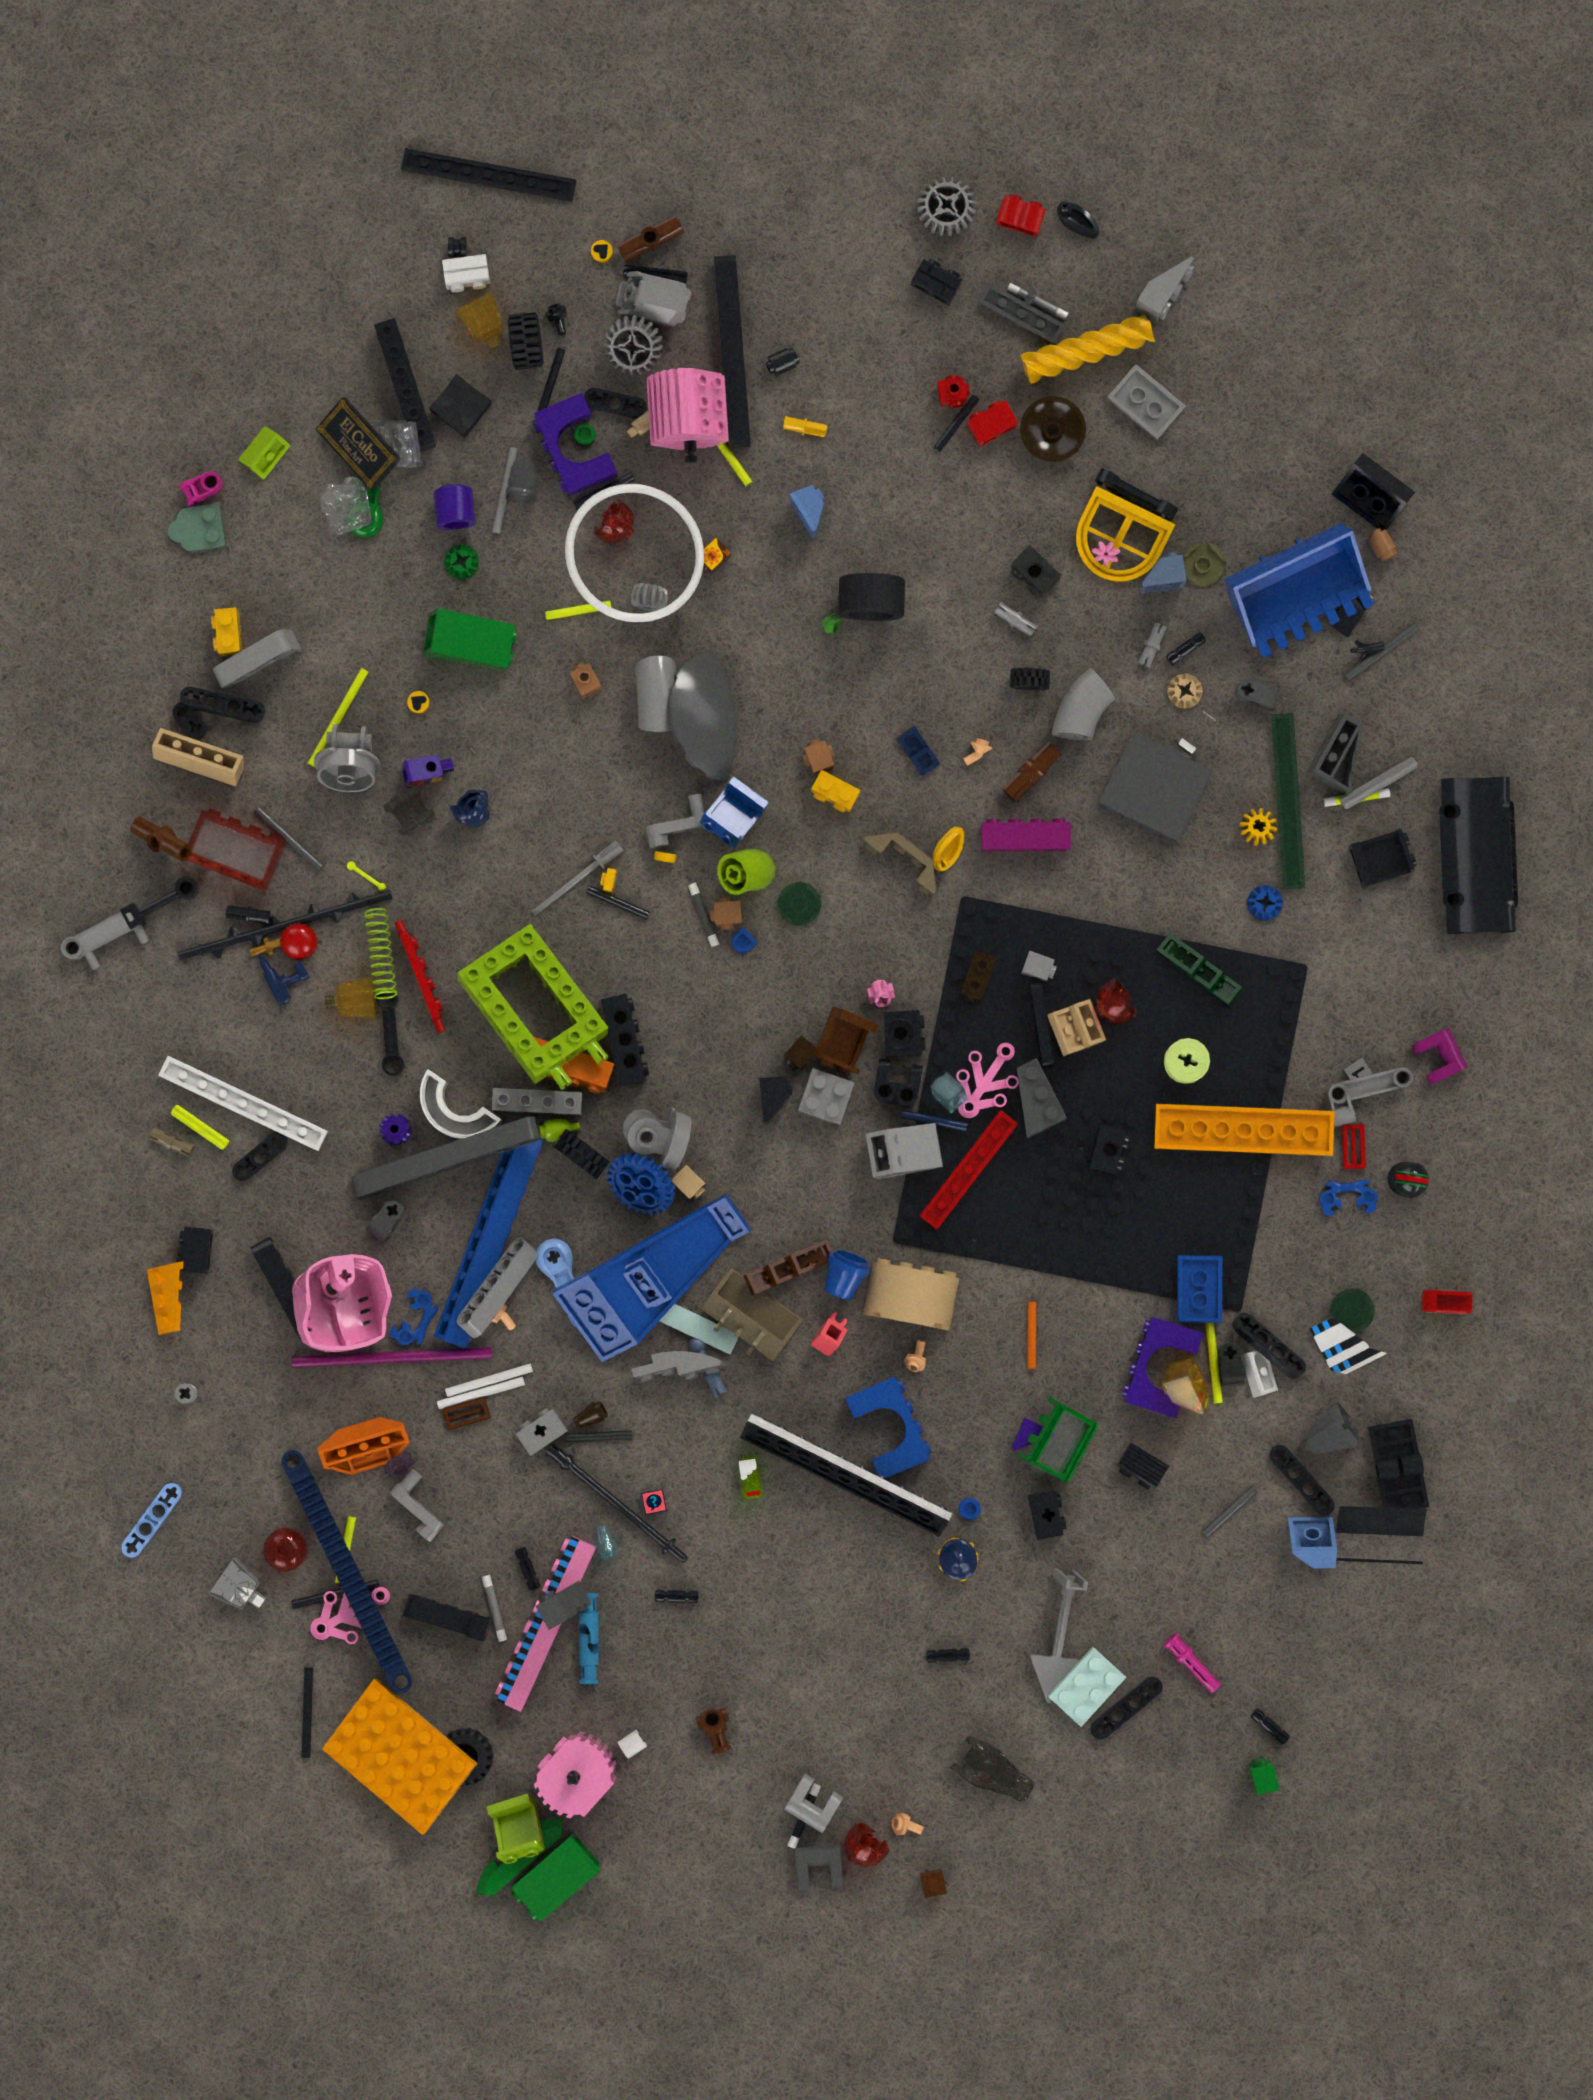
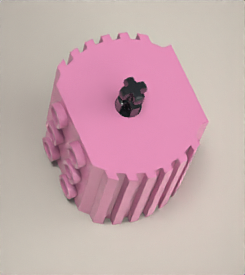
M677 368L656 372L647 377L650 440L652 446L685 450V453H688V456L685 457V462L695 463L697 462V456L694 455V452L698 448L714 447L729 441L724 375L695 368Z
M581 1731L577 1735H570L568 1738L563 1736L553 1748L555 1753L553 1755L548 1753L537 1766L540 1770L534 1783L535 1789L539 1788L537 1795L539 1798L541 1796L544 1798L543 1804L546 1805L548 1803L551 1811L554 1809L558 1810L557 1814L560 1816L566 1813L567 1818L579 1814L585 1817L611 1788L617 1778L614 1775L616 1761L612 1762V1752L608 1753L606 1751L608 1746L606 1744L602 1746L600 1744L602 1740L599 1738L597 1740L592 1739L594 1737L592 1734L584 1736L585 1732Z

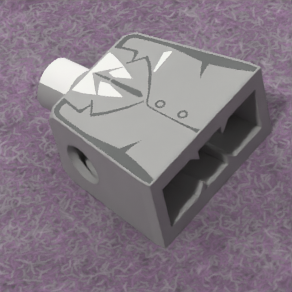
M237 1558L232 1559L209 1592L210 1595L239 1609H243L248 1602L259 1609L266 1600L265 1596L256 1591L262 1582Z

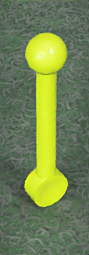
M348 862L347 868L349 870H354L376 885L379 891L386 890L384 883H379L357 868L354 862Z

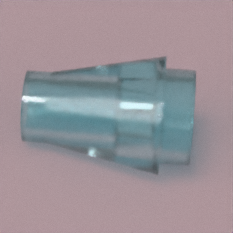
M605 1525L596 1528L597 1555H600L601 1560L618 1556L617 1550L619 1548L609 1530V1526Z

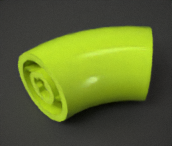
M744 849L724 855L719 860L717 874L721 885L726 891L734 895L765 889L772 883L776 871L774 861L769 854L759 849Z

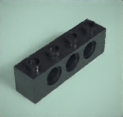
M627 994L600 999L605 1022L608 1026V1036L620 1087L645 1082V1076H649L647 1062L642 1063L641 1054H645L642 1041L638 1042L636 1033L640 1032L637 1019L633 1020L631 1011H635L633 999H628ZM620 1012L627 1015L626 1022L624 1024H617L615 1022L616 1014ZM623 1034H629L632 1037L631 1043L627 1046H623L619 1042ZM627 1056L636 1057L637 1063L634 1067L625 1066L624 1060Z

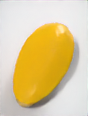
M955 826L951 828L937 843L932 859L934 868L937 871L943 872L947 870L958 859L964 844V831L961 827Z

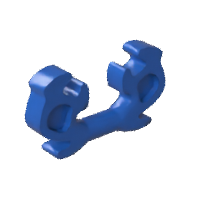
M1368 1180L1349 1183L1330 1181L1325 1183V1186H1329L1331 1189L1324 1191L1319 1196V1202L1323 1214L1334 1215L1335 1213L1330 1208L1334 1205L1338 1209L1341 1208V1200L1336 1198V1194L1339 1192L1356 1191L1360 1193V1197L1356 1198L1357 1208L1364 1204L1368 1206L1364 1213H1372L1377 1209L1378 1194L1375 1190L1364 1187L1365 1184H1370Z
M414 1288L408 1293V1299L415 1297V1303L409 1306L414 1310L423 1308L424 1315L418 1328L414 1331H411V1326L406 1322H401L403 1328L397 1331L395 1325L392 1326L390 1336L395 1338L401 1345H409L416 1338H418L417 1345L424 1341L426 1329L439 1308L438 1304L431 1308L432 1296L429 1292L418 1291Z

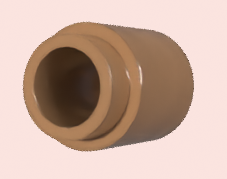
M1378 528L1369 534L1370 539L1367 542L1376 557L1380 558L1382 562L1389 560L1397 554V547L1386 529L1381 531Z

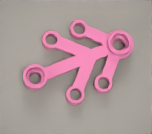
M1002 1043L998 1046L997 1057L984 1077L980 1063L982 1059L981 1053L972 1051L969 1054L968 1060L972 1064L976 1089L972 1095L968 1085L969 1072L965 1069L957 1072L956 1079L960 1083L963 1097L958 1103V1111L963 1117L973 1118L979 1113L980 1109L1005 1106L1007 1099L1003 1094H997L992 1099H979L984 1092L1004 1088L1015 1089L1018 1086L1019 1080L1014 1075L1008 1076L1007 1079L991 1082L1004 1061H1008L1014 1056L1015 1050L1011 1044ZM1004 1047L1010 1050V1054L1007 1056L1002 1054ZM972 1054L979 1055L977 1062L971 1060ZM965 1072L967 1079L960 1080L959 1073ZM1010 1078H1014L1016 1080L1015 1086H1010L1008 1084V1080ZM997 1097H1002L1004 1099V1103L1002 1105H998L996 1103ZM972 1103L973 1110L967 1111L965 1104Z
M378 1587L372 1592V1597L376 1604L384 1605L390 1600V1592L384 1587ZM333 1591L326 1592L324 1594L325 1603L321 1617L312 1622L310 1627L311 1634L319 1640L333 1636L345 1640L348 1644H355L359 1639L357 1632H346L334 1628L340 1623L361 1628L357 1617H354L355 1613L352 1607H350L345 1593L338 1615L330 1618L332 1606L337 1602L338 1596ZM378 1592L384 1593L385 1597L383 1600L377 1599ZM330 1593L335 1596L333 1602L327 1601V1595ZM320 1624L325 1626L323 1633H320L317 1629ZM350 1633H353L356 1636V1639L353 1642H350L348 1640V1635Z

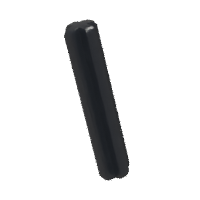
M624 265L623 276L625 278H630L626 276L629 272L639 271L684 284L687 283L688 279L686 271Z

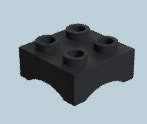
M456 374L429 408L433 414L465 438L489 409L492 402Z

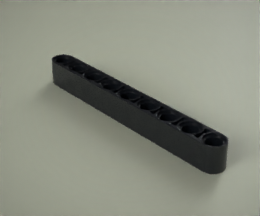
M736 255L714 256L722 366L725 377L729 448L751 447Z

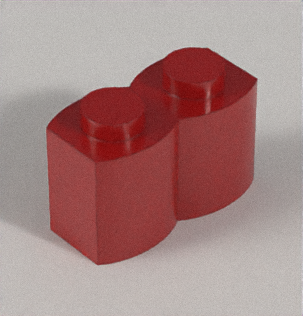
M1004 195L996 224L1037 237L1046 209L1039 202L1030 201V203L1022 201V198L1018 195Z

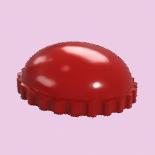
M294 923L285 927L279 939L284 954L289 958L304 960V958L307 959L309 956H312L318 944V938L316 933L313 932L314 930L304 923Z

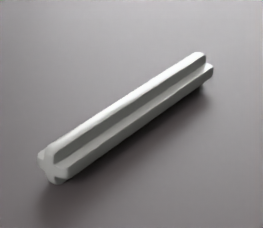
M1409 757L1351 793L1341 797L1340 802L1345 809H1349L1415 770L1418 765L1413 757Z

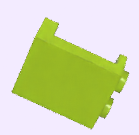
M527 1793L487 1806L488 1815L493 1818L499 1850V1852L495 1853L497 1859L503 1863L510 1864L516 1862L518 1858L524 1856L533 1857L538 1855V1852L545 1850L535 1798Z

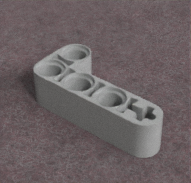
M282 629L266 636L218 664L212 670L221 689H227L280 658L286 659L296 651L301 652L302 648L293 630Z

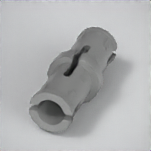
M1003 602L999 604V607L994 612L995 615L1008 622L1011 628H1017L1029 638H1031L1038 627L1024 618L1021 612H1015L1003 604Z
M1159 623L1153 624L1154 626L1149 638L1143 644L1145 646L1137 662L1141 666L1145 663L1144 667L1149 669L1156 652L1160 651V643L1167 630V627L1162 625L1158 633L1161 625Z

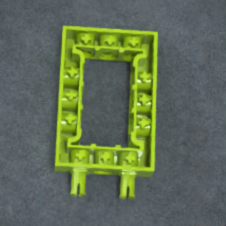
M531 924L458 972V982L534 1084H537L551 1074L560 1089H565V1085L568 1087L573 1081L562 1069V1066L585 1050L590 1053L597 1065L601 1064L602 1060L604 1062L608 1059L609 1056L598 1043V1041L608 1035V1026ZM528 957L530 969L537 973L543 981L544 988L549 989L556 999V1004L558 1006L561 1005L569 1016V1021L573 1024V1026L542 1047H540L492 982L493 979H499V976L511 967H517L518 963Z

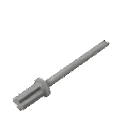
M615 840L599 854H594L593 857L596 860L532 910V915L537 916L598 866L605 869L604 866L624 851L619 843Z

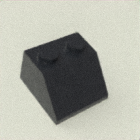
M786 1076L759 1078L764 1125H768L787 1103L788 1096L792 1095L791 1081H787Z

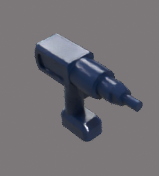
M261 954L258 955L261 961L260 966L264 972L263 976L279 1005L286 1004L291 999L286 989L287 986L310 978L301 960L295 963L294 966L297 973L285 977L284 974L278 976L276 970L271 968L269 962L266 959L264 960Z

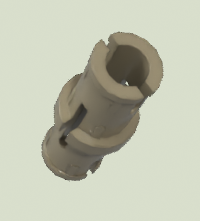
M156 1127L152 1129L149 1135V1140L166 1147V1150H173L188 1158L191 1157L195 1148L194 1144L178 1138V1135H171Z

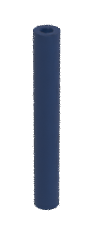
M902 1110L901 1119L926 1124L936 1123V1126L965 1132L967 1129L966 1122Z

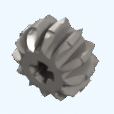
M635 584L631 592V604L638 609L651 612L657 611L667 605L668 591L655 584Z

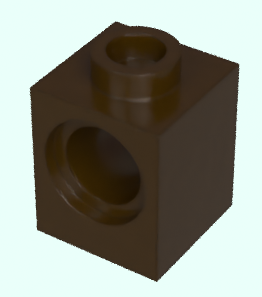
M801 1035L784 1054V1057L787 1058L785 1063L793 1070L796 1068L802 1070L813 1057L816 1047Z

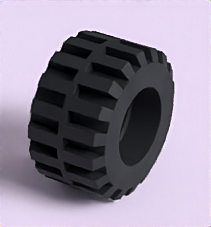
M536 312L509 315L507 324L513 367L515 370L542 367L544 358L538 315Z
M460 1728L450 1732L446 1737L456 1746L468 1744L477 1752L478 1764L461 1787L474 1785L486 1776L492 1766V1746L487 1741L488 1738L483 1736L478 1730Z

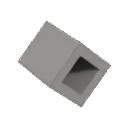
M1029 951L1021 974L1047 982L1048 977L1053 978L1057 966L1053 965L1054 959Z

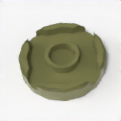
M1198 543L1188 548L1183 555L1186 579L1193 585L1200 587L1211 586L1222 577L1225 569V560L1221 551L1214 545Z

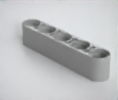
M517 1238L510 1244L459 1314L457 1324L472 1338L479 1337L485 1331L538 1256L537 1251L523 1238Z

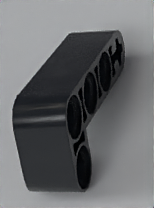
M411 1593L408 1595L403 1616L465 1634L466 1637L479 1641L486 1640L493 1619L480 1616L478 1613L468 1610H460L458 1607L448 1604H440L435 1600Z

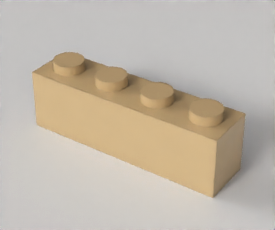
M160 728L152 745L153 759L235 787L244 770L242 755Z

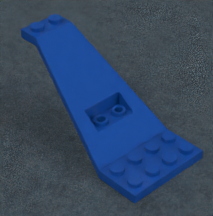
M726 1193L596 1268L555 1288L552 1294L598 1358L603 1362L637 1345L731 1241L749 1233L751 1228Z

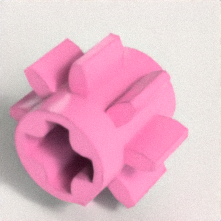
M885 980L874 981L871 988H867L870 1004L875 1003L878 1007L888 1006L891 1003V999L895 998L892 983L887 984Z

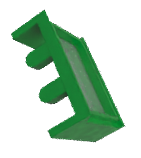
M1048 1397L1047 1401L1055 1405L1050 1416L1048 1417L1044 1414L1039 1416L1038 1421L1044 1424V1427L1039 1436L1031 1434L1028 1437V1442L1034 1445L1029 1455L1026 1456L1019 1452L1017 1456L1068 1483L1074 1475L1080 1459L1084 1456L1091 1438L1094 1437L1099 1424Z

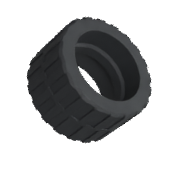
M854 573L843 575L839 578L838 614L841 617L861 621H891L904 617V578L884 573Z

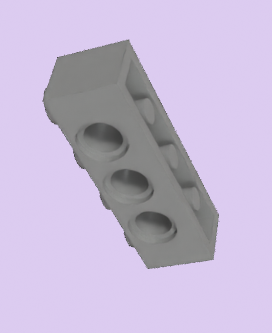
M493 1088L492 1111L582 1116V1092Z

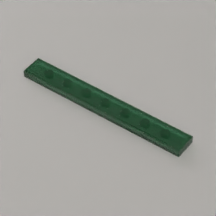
M1293 713L1271 714L1283 890L1305 889Z

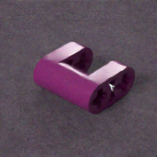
M1449 1027L1411 1045L1415 1055L1436 1046L1445 1064L1444 1067L1425 1075L1430 1085L1468 1068Z

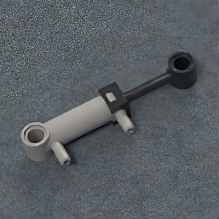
M184 876L179 878L175 883V890L140 909H138L135 903H132L120 909L119 913L73 937L66 938L61 944L62 954L71 960H79L85 955L92 970L100 968L93 953L94 950L131 930L135 931L141 944L149 942L142 927L146 925L143 917L178 898L184 900L196 898L199 894L198 883L190 877ZM186 883H191L193 886L189 894H183L182 887ZM77 943L79 947L77 953L70 954L68 951L69 946Z

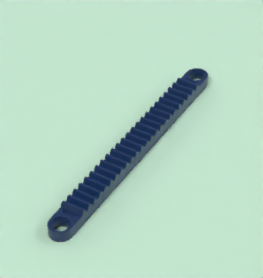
M296 1450L287 1451L282 1457V1466L393 1691L402 1694L406 1693L412 1687V1677L302 1454ZM291 1455H296L299 1458V1464L294 1468H290L287 1465V1459ZM402 1675L407 1678L408 1684L405 1688L399 1689L395 1685V1679Z

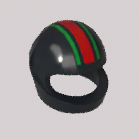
M1401 1162L1394 1165L1389 1171L1388 1185L1397 1195L1415 1198L1423 1194L1428 1188L1429 1175L1420 1163Z

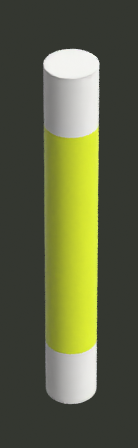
M1381 789L1362 801L1390 797V789ZM1345 795L1323 798L1324 806L1341 805V797Z

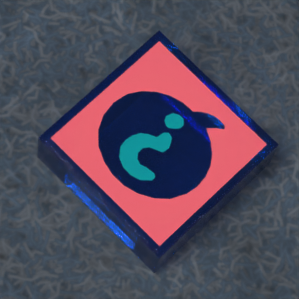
M663 1489L641 1493L645 1515L667 1511Z

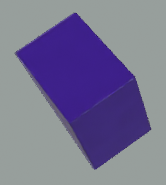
M1024 1418L1011 1446L1012 1450L1015 1451L1031 1445L1032 1443L1028 1442V1437L1031 1434L1039 1436L1044 1426Z

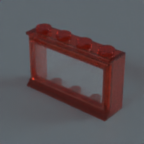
M211 808L208 811L201 810L188 843L192 846V852L185 861L197 864L204 869L212 870L222 876L232 878L266 893L286 845L281 841L283 837L271 832L269 836L261 833V828L251 824L249 827L240 825L242 821L231 816L228 819L220 817L221 813Z

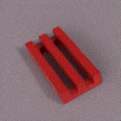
M1364 1124L1342 1125L1343 1169H1366ZM1347 1129H1351L1352 1164H1348ZM1355 1129H1359L1361 1164H1356Z

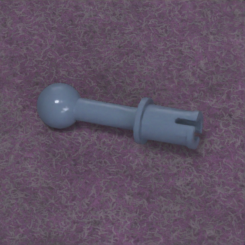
M693 1337L688 1345L690 1351L707 1355L705 1352L706 1343ZM720 1371L707 1374L704 1377V1381L708 1382L715 1398L722 1396V1393L726 1394L728 1392L719 1376Z

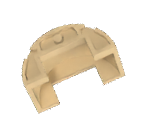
M877 1258V1262H872L863 1315L950 1331L959 1278L956 1277L955 1272L943 1270V1274L934 1273L935 1268L922 1266L921 1270L913 1269V1264L900 1262L899 1266L891 1265L890 1260Z

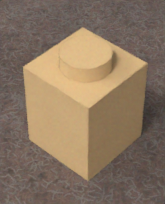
M687 1165L672 1180L690 1200L693 1197L698 1199L705 1191L703 1186L706 1183Z

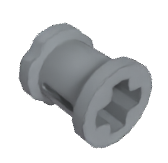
M180 1384L175 1390V1397L180 1403H192L197 1398V1389L192 1384ZM182 1389H190L191 1391L189 1392V1395L191 1397L182 1398L184 1394L182 1392Z

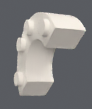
M427 1069L420 1087V1102L426 1118L437 1130L449 1137L463 1139L498 1127L503 1120L484 1107L477 1113L469 1116H459L452 1113L445 1102V1089L448 1083Z

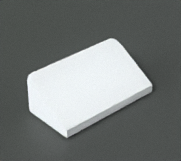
M1257 1350L1242 1354L1241 1359L1253 1398L1278 1391L1270 1361Z

